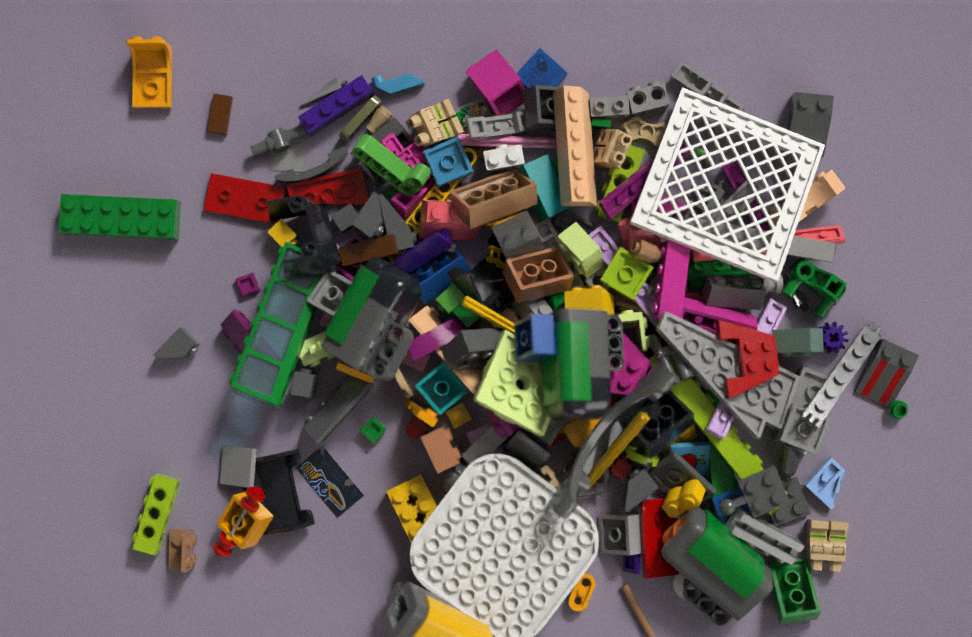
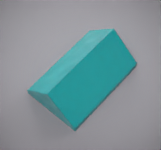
M548 154L519 168L520 171L537 184V204L532 207L540 222L572 207L561 206L559 176Z

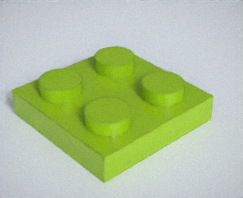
M620 247L599 281L633 301L654 267L645 261L632 257V253Z

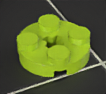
M632 441L621 452L622 454L627 452L626 457L644 465H647L648 462L653 463L651 467H656L659 461L657 455L650 460Z

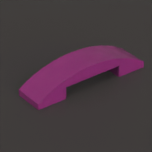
M457 317L413 339L407 352L412 361L415 362L445 346L461 330H475L479 328L475 322L470 327H467Z

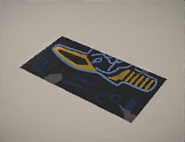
M323 446L296 467L337 517L364 496Z

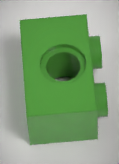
M452 284L436 298L438 301L436 306L444 315L447 312L451 315L453 310L464 300L465 296Z

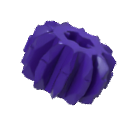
M826 322L824 327H819L823 329L824 350L827 348V354H831L833 351L837 354L839 353V348H846L842 342H849V339L844 338L848 331L842 332L843 325L837 327V322H832L831 325L829 322ZM834 334L835 337L833 338H835V341H829L830 337L828 336Z

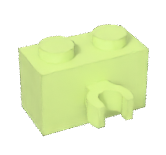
M325 331L305 340L300 353V358L305 367L310 366V368L321 364L320 360L326 357L328 360L336 357L321 347L327 337Z

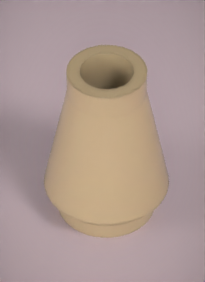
M384 106L376 109L366 128L374 134L389 122L394 115Z

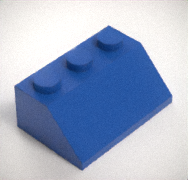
M456 247L453 253L444 251L409 273L421 285L420 298L424 304L453 284L447 273L450 269L461 267L465 273L471 270Z

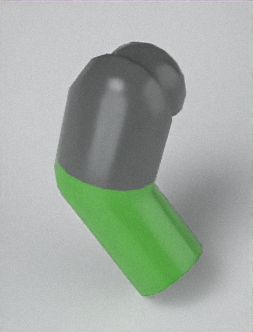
M697 147L693 149L696 157L705 155L702 148ZM707 158L702 160L704 162L703 169L711 167Z

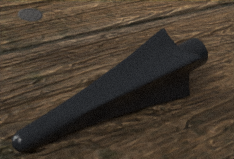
M782 270L780 275H782L783 282L786 285L790 279ZM797 289L792 297L793 303L796 308L800 306L802 311L805 312L810 309L806 303L809 299Z

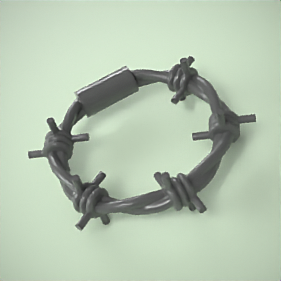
M568 450L570 454L567 456L568 458L565 461L561 475H556V477L561 476V480H565L567 466L570 462L574 464V460L579 452L571 453ZM609 467L602 474L604 481L600 486L595 483L597 487L590 493H581L577 490V496L587 497L598 494L602 498L603 496L600 493L603 492L607 480L610 479Z

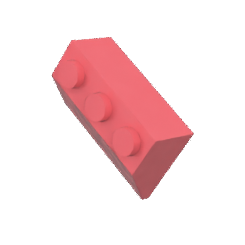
M422 200L419 238L427 239L436 232L447 228L451 231L452 240L475 241L482 225L470 229L460 219L453 201Z

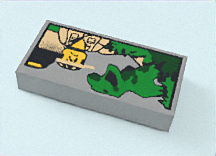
M480 97L455 110L456 114L451 118L457 116L462 128L467 127V118L482 116L485 118L491 113L483 97Z

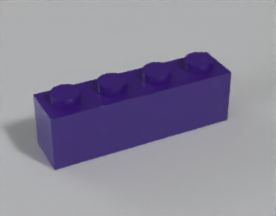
M361 75L298 116L309 135L313 136L374 96V93Z

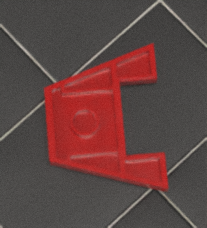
M721 320L715 321L718 341L736 339L741 373L740 378L724 379L726 399L780 375L774 335Z

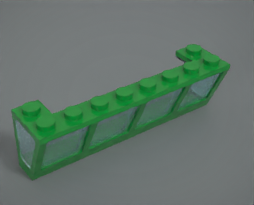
M285 242L284 246L279 248L277 265L274 264L271 269L270 275L272 278L270 283L267 282L265 285L264 299L260 300L257 306L258 315L251 322L250 329L252 330L250 336H246L243 347L245 349L243 354L238 356L236 373H232L229 380L230 387L236 395L278 409L281 408L317 310L316 307L307 302V299L324 275L323 273L285 281L282 261L302 257L301 248Z

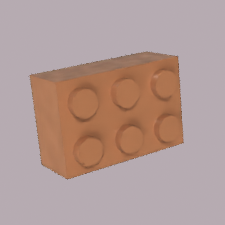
M559 246L506 259L502 272L517 304L568 291L574 279V275Z
M445 426L421 437L437 474L459 464L462 457L458 445L454 446L451 441L454 436L450 428L446 429Z

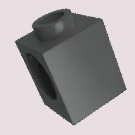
M349 204L331 215L334 219L331 223L336 231L340 230L342 233H345L354 227L352 222L358 214L352 204Z

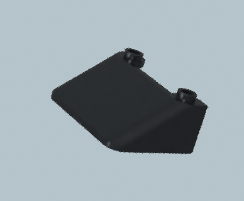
M493 232L488 240L489 246L494 245L501 248ZM494 252L493 258L497 259L498 253ZM501 253L500 260L505 264L506 258L504 254ZM486 257L467 273L461 267H453L447 272L452 283L465 297L472 298L497 314L502 313L515 301L502 274L503 269L496 267L494 263L486 261Z
M299 449L256 458L254 486L263 490L265 499L260 503L274 516L263 535L294 531L315 524L312 511L300 509L292 467L297 466L301 462ZM243 487V492H246L248 488Z

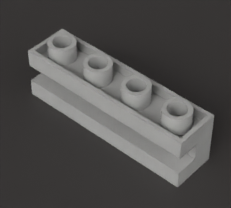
M740 507L735 508V511L725 523L729 531L737 538L743 539L748 546L752 548L754 546L758 547L759 551L767 556L769 554L773 555L774 559L782 564L786 562L793 565L796 560L793 553L795 550L801 553L805 547L796 537L759 517L753 518L751 513Z

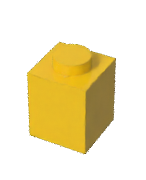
M282 219L268 231L281 247L284 246L285 242L293 245L298 243L297 239L299 236Z

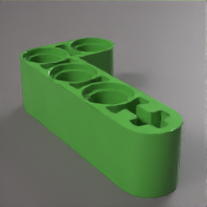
M362 134L352 149L353 154L407 196H411L422 189L431 174L430 168L425 164L417 163L410 167L368 134Z

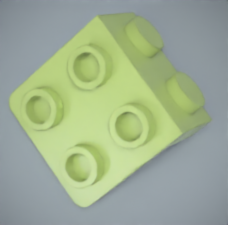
M633 310L622 311V314L618 315L622 320V328H636L639 350L645 355L648 348H650L649 338L645 336L647 329L646 317H643L642 312L633 313Z

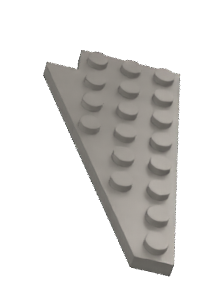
M667 311L662 312L656 329L657 332L753 438H761L765 424L777 430H783L800 376L779 366L780 375L726 399L724 379L741 377L737 345L726 340L718 341L716 335Z

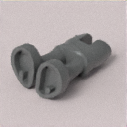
M655 334L648 336L656 361H659L661 365L675 374L667 358V355H671L681 382L696 376L695 372L686 365L684 360L667 342V345L661 347ZM677 379L672 386L678 384L680 382L679 379Z

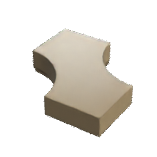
M638 115L621 124L624 132L632 136L633 140L642 139L649 141L656 149L660 146L667 127L664 122L649 124Z

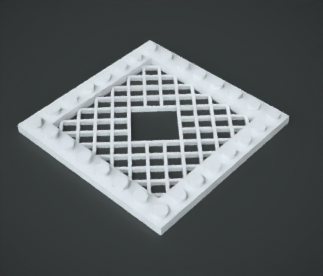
M682 87L630 224L776 283L779 280L825 145ZM702 118L705 127L697 129L693 121ZM690 123L693 131L685 134ZM720 125L723 134L715 137L711 128ZM708 130L711 138L703 141L699 133ZM737 132L741 141L733 144L729 135ZM695 134L699 143L691 146L687 137ZM726 137L729 146L721 148L717 140ZM684 140L687 148L679 150ZM756 140L759 148L751 151L747 142ZM714 142L717 150L709 153L705 144ZM743 144L747 153L739 156L735 147ZM701 146L705 155L697 158L693 149ZM773 147L777 156L769 158L765 149ZM732 149L735 158L727 160L723 152ZM689 151L693 160L684 162L681 154ZM761 151L765 160L757 163L753 154ZM720 154L723 162L715 165L711 156ZM791 154L795 163L787 166L783 157ZM749 156L753 165L745 168L741 159ZM676 157H678L681 164L673 167ZM707 158L711 167L703 170L699 161ZM779 159L783 167L775 170L771 161ZM737 161L753 194L720 206L705 173ZM695 163L699 172L690 174L687 166ZM767 163L771 172L763 175L759 166ZM683 167L687 176L678 179L675 170ZM792 167H795V170H794V173H793V176H792V174H791V172H790L789 169L792 168ZM755 168L759 177L751 180L747 171ZM785 171L789 180L781 182L777 173ZM671 173L675 181L667 184ZM701 175L705 184L696 186L693 178ZM773 175L777 184L769 187L765 178ZM689 179L693 188L684 192L681 182ZM761 180L765 189L757 192L753 183ZM790 183L786 193L783 185ZM677 184L680 194L672 196L668 187ZM707 187L711 196L702 199L699 190ZM779 187L783 196L775 199L771 190ZM665 190L668 198L660 201ZM695 192L699 201L690 204L686 195ZM767 192L771 201L763 204L759 195ZM683 197L686 206L678 208L674 199ZM755 197L759 206L751 209L747 200ZM713 199L717 208L708 211L704 202ZM784 200L780 209L777 202ZM670 201L674 210L665 213L661 204ZM743 202L747 211L739 213L735 204ZM701 204L705 213L696 216L692 207ZM773 204L777 213L769 216L765 207ZM731 206L735 215L726 218L722 209ZM689 209L693 218L684 221L680 212ZM761 209L765 218L757 221L753 212ZM719 211L723 220L714 223L710 214ZM676 214L679 221L668 216ZM749 214L753 223L745 226L741 216ZM707 216L711 225L702 228L698 219ZM778 217L777 222L774 226L771 219ZM737 218L741 228L733 231L729 221ZM695 221L697 228L687 223ZM767 221L771 230L763 233L759 224ZM725 223L729 233L720 235L716 226ZM755 226L759 235L751 238L747 229ZM713 228L716 236L705 231ZM743 231L747 240L739 243L735 234ZM772 234L768 244L765 236ZM731 236L734 243L723 238ZM761 238L765 248L757 250L753 241ZM749 243L752 250L745 248L742 245Z

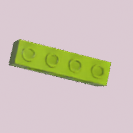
M632 145L629 146L624 161L630 163V169L624 170L621 167L620 169H609L608 175L611 176L609 183L605 182L601 191L604 197L616 188L614 185L615 179L619 178L624 182L639 169L645 150ZM597 202L595 211L598 213L596 217L618 224L624 209L612 219H607Z
M161 473L151 477L149 482L150 493L144 499L143 506H145L143 514H140L137 522L140 526L138 532H135L132 538L134 550L154 556L159 554L181 479ZM158 490L164 492L165 498L163 500L157 497ZM153 508L159 511L157 519L151 514ZM147 527L153 529L154 534L152 537L146 534Z

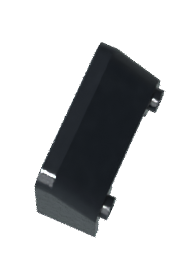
M300 195L267 201L270 222L307 215L314 241L306 242L301 246L302 257L282 261L285 281L333 272L340 267V255L327 210L323 206Z

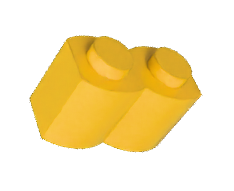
M697 479L687 481L683 486L674 487L668 491L662 508L669 517H678L684 511L699 507L706 489Z

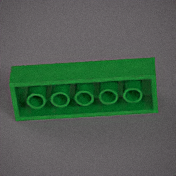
M61 194L58 232L65 235L179 240L181 202L175 199Z

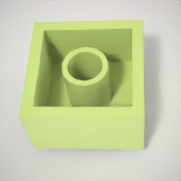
M577 222L558 235L560 242L558 246L563 251L562 253L566 261L573 263V268L579 275L583 274L587 279L605 265L601 248Z

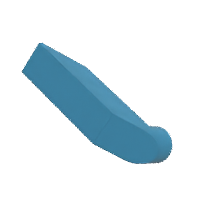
M410 73L385 82L382 75L371 79L375 88L390 96L425 85L423 80Z

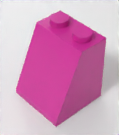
M497 49L487 54L482 60L471 65L465 71L470 82L480 96L483 97L485 103L495 116L507 115L524 103L523 91L526 89L523 82Z

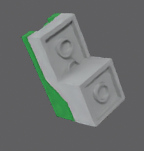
M798 367L796 375L800 376L783 430L774 429L771 438L817 455L831 418L826 416L817 431L812 429L816 424L814 421L808 426L806 425L809 420L808 417L803 422L799 419L829 376L806 367Z

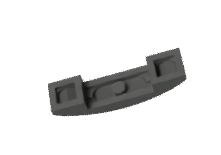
M343 147L328 153L330 161L298 175L290 169L275 175L274 178L280 183H295L321 177L337 167L345 159L348 151Z

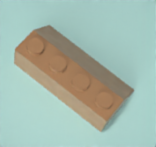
M515 167L450 191V196L460 219L472 229L536 205L537 184Z

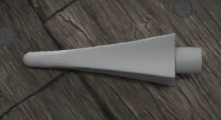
M335 76L319 91L303 101L301 106L335 93L348 83L346 77L338 79Z

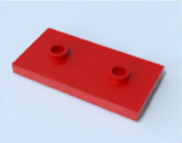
M211 173L204 211L276 224L278 221H269L267 201L285 198L287 188Z
M665 498L646 499L639 503L643 578L645 579L679 575V571L662 556V547L664 546L662 536L665 530L676 521V517H669L662 508Z

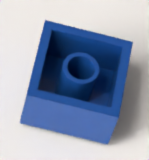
M530 314L514 323L517 362L539 363L555 355V322L553 321V315Z

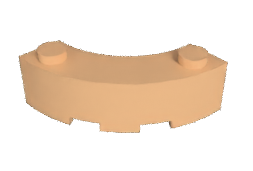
M833 170L826 174L823 171L814 177L816 181L811 184L799 221L845 189V186ZM775 207L770 209L771 213L769 216L777 213ZM778 217L771 219L774 226L777 222Z

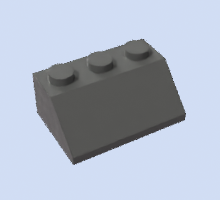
M395 117L371 135L380 142L393 132L403 148H407L414 143V140ZM352 151L350 152L377 188L386 181L359 160Z
M373 192L352 222V225L369 239L383 237L387 233L385 231L386 227L379 196L375 192Z

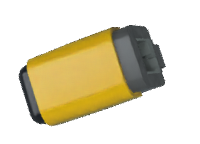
M397 582L387 596L389 606L386 608L387 610L381 619L386 637H495L489 625L463 613L441 597L411 582H406L405 584Z

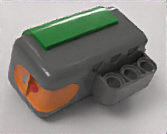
M697 507L696 509L686 511L665 530L662 536L664 543L662 556L686 577L683 581L684 598L714 624L722 626L727 624L732 618L737 621L742 619L771 592L773 588L772 572L764 564L763 557L741 538H737L732 534L728 527L707 509L702 510ZM689 587H694V588H696V589L690 590V589H688V588H689Z

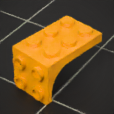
M133 36L131 39H127L126 45L130 48L133 65L132 107L172 108V47L159 36H152L150 39Z

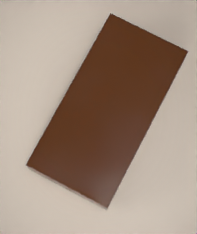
M213 94L208 132L227 135L233 103L232 96Z

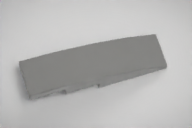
M681 61L671 74V77L687 90L743 111L745 108L744 105L730 97L728 92L715 85L713 80L684 61Z

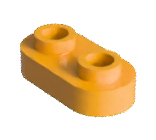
M584 573L569 595L568 603L574 611H582L588 605L595 588V580L591 574ZM584 579L589 581L587 586L582 585ZM577 597L581 598V602L579 604H576L574 602L575 598Z

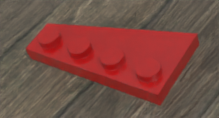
M362 168L287 184L289 197L300 195L317 204L365 205L369 199Z

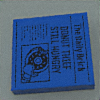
M539 48L517 72V75L528 89L534 85L557 87L568 73Z

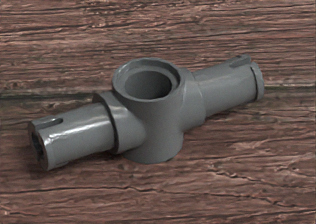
M303 124L287 131L286 129L278 128L269 132L264 141L250 146L254 157L268 151L280 153L290 147L291 141L303 137L307 133Z

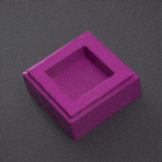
M254 272L235 279L242 297L260 291Z

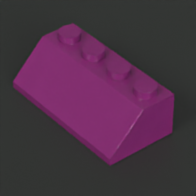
M234 309L220 325L223 328L221 330L227 339L231 338L235 342L233 346L241 354L245 349L243 347L246 336H250L252 330L250 329L251 322L242 311ZM259 333L253 350L282 361ZM251 355L248 361L249 366L252 369L256 368L260 372L258 376L264 383L273 384L276 381L280 367Z

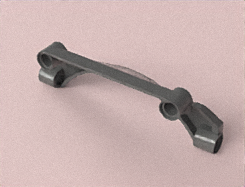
M657 363L639 381L637 387L615 404L600 419L582 445L572 469L567 473L565 480L550 500L555 513L565 520L568 519L578 506L576 503L577 490L584 493L589 489L591 478L587 475L624 429V422L639 410L647 398L652 401L658 400L663 394V390L667 392L678 379V376L660 363Z

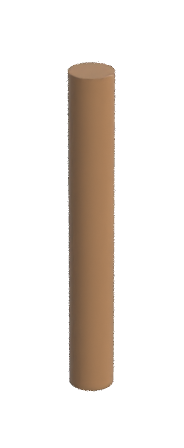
M628 584L621 586L646 636L654 637L655 634Z

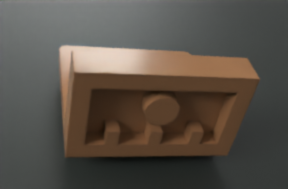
M170 529L168 569H181V573H186L196 565L194 546L197 544V535L194 534V530Z

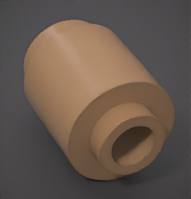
M638 239L631 245L632 257L648 263H656L660 258L661 249L656 244Z

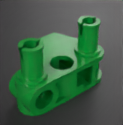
M800 257L791 266L790 280L782 290V293L792 298L800 284L804 285L821 297L822 300L812 314L820 319H824L830 307L836 306L847 290V283L833 273L819 269L811 262ZM804 267L805 273L801 275L800 269Z

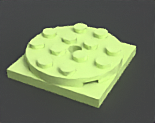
M504 330L492 357L484 368L482 381L473 401L493 411L501 419L517 424L542 437L545 434L550 418L547 414V408L543 407L541 362H517L515 335ZM517 380H521L523 382L522 390H519L517 388Z

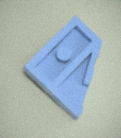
M829 456L803 485L829 509L833 510L835 495L839 492L840 481L843 479L845 469Z

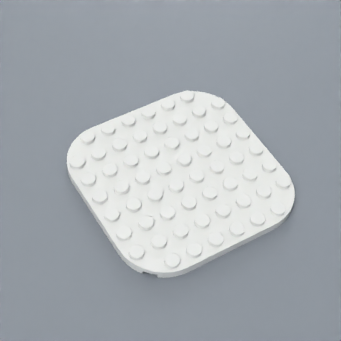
M487 454L477 458L466 467L417 532L410 549V561L414 575L425 588L446 600L463 613L489 625L495 637H533L542 630L594 561L599 547L598 531L592 517L579 505L567 520L555 513L550 500L557 489L522 462L506 454Z

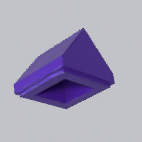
M641 553L624 555L623 572L640 573Z

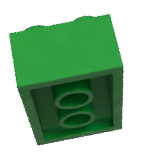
M807 557L796 558L793 565L786 562L784 564L778 561L769 562L768 565L772 572L774 606L779 625L817 620L821 614V609Z

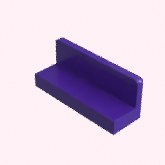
M444 228L440 232H436L396 258L394 264L408 274L453 246L451 231Z

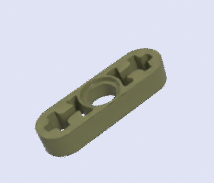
M376 95L373 96L342 129L338 136L347 143L371 118L376 109L380 108L383 102Z

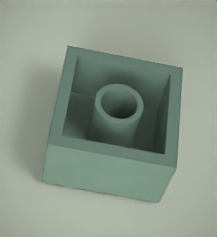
M822 328L772 330V335L775 336L777 353H780V357H798V353L799 356H817V352H824Z

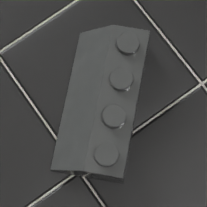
M348 374L343 379L345 383L341 388L337 386L331 392L332 397L328 402L324 400L318 406L319 412L315 416L311 414L304 422L307 424L304 427L305 431L318 445L323 443L372 390L374 386L371 383Z

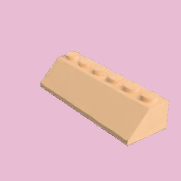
M563 86L553 92L561 206L596 207L589 93L582 87Z
M428 306L409 319L421 335L443 324L438 318L440 316L438 311L434 307L430 309ZM443 347L435 350L439 354V356L445 361L444 355L441 350ZM485 367L476 370L473 368H467L462 371L453 370L468 389L476 395Z

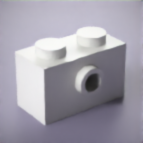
M507 144L496 146L494 150L483 151L487 173L509 170L515 167L520 168L525 165L521 145L508 147Z

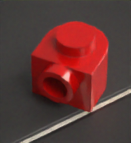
M412 416L406 426V433L412 439H419L425 434L429 425L419 417Z
M621 454L609 466V473L622 482L633 467L630 464L631 460Z

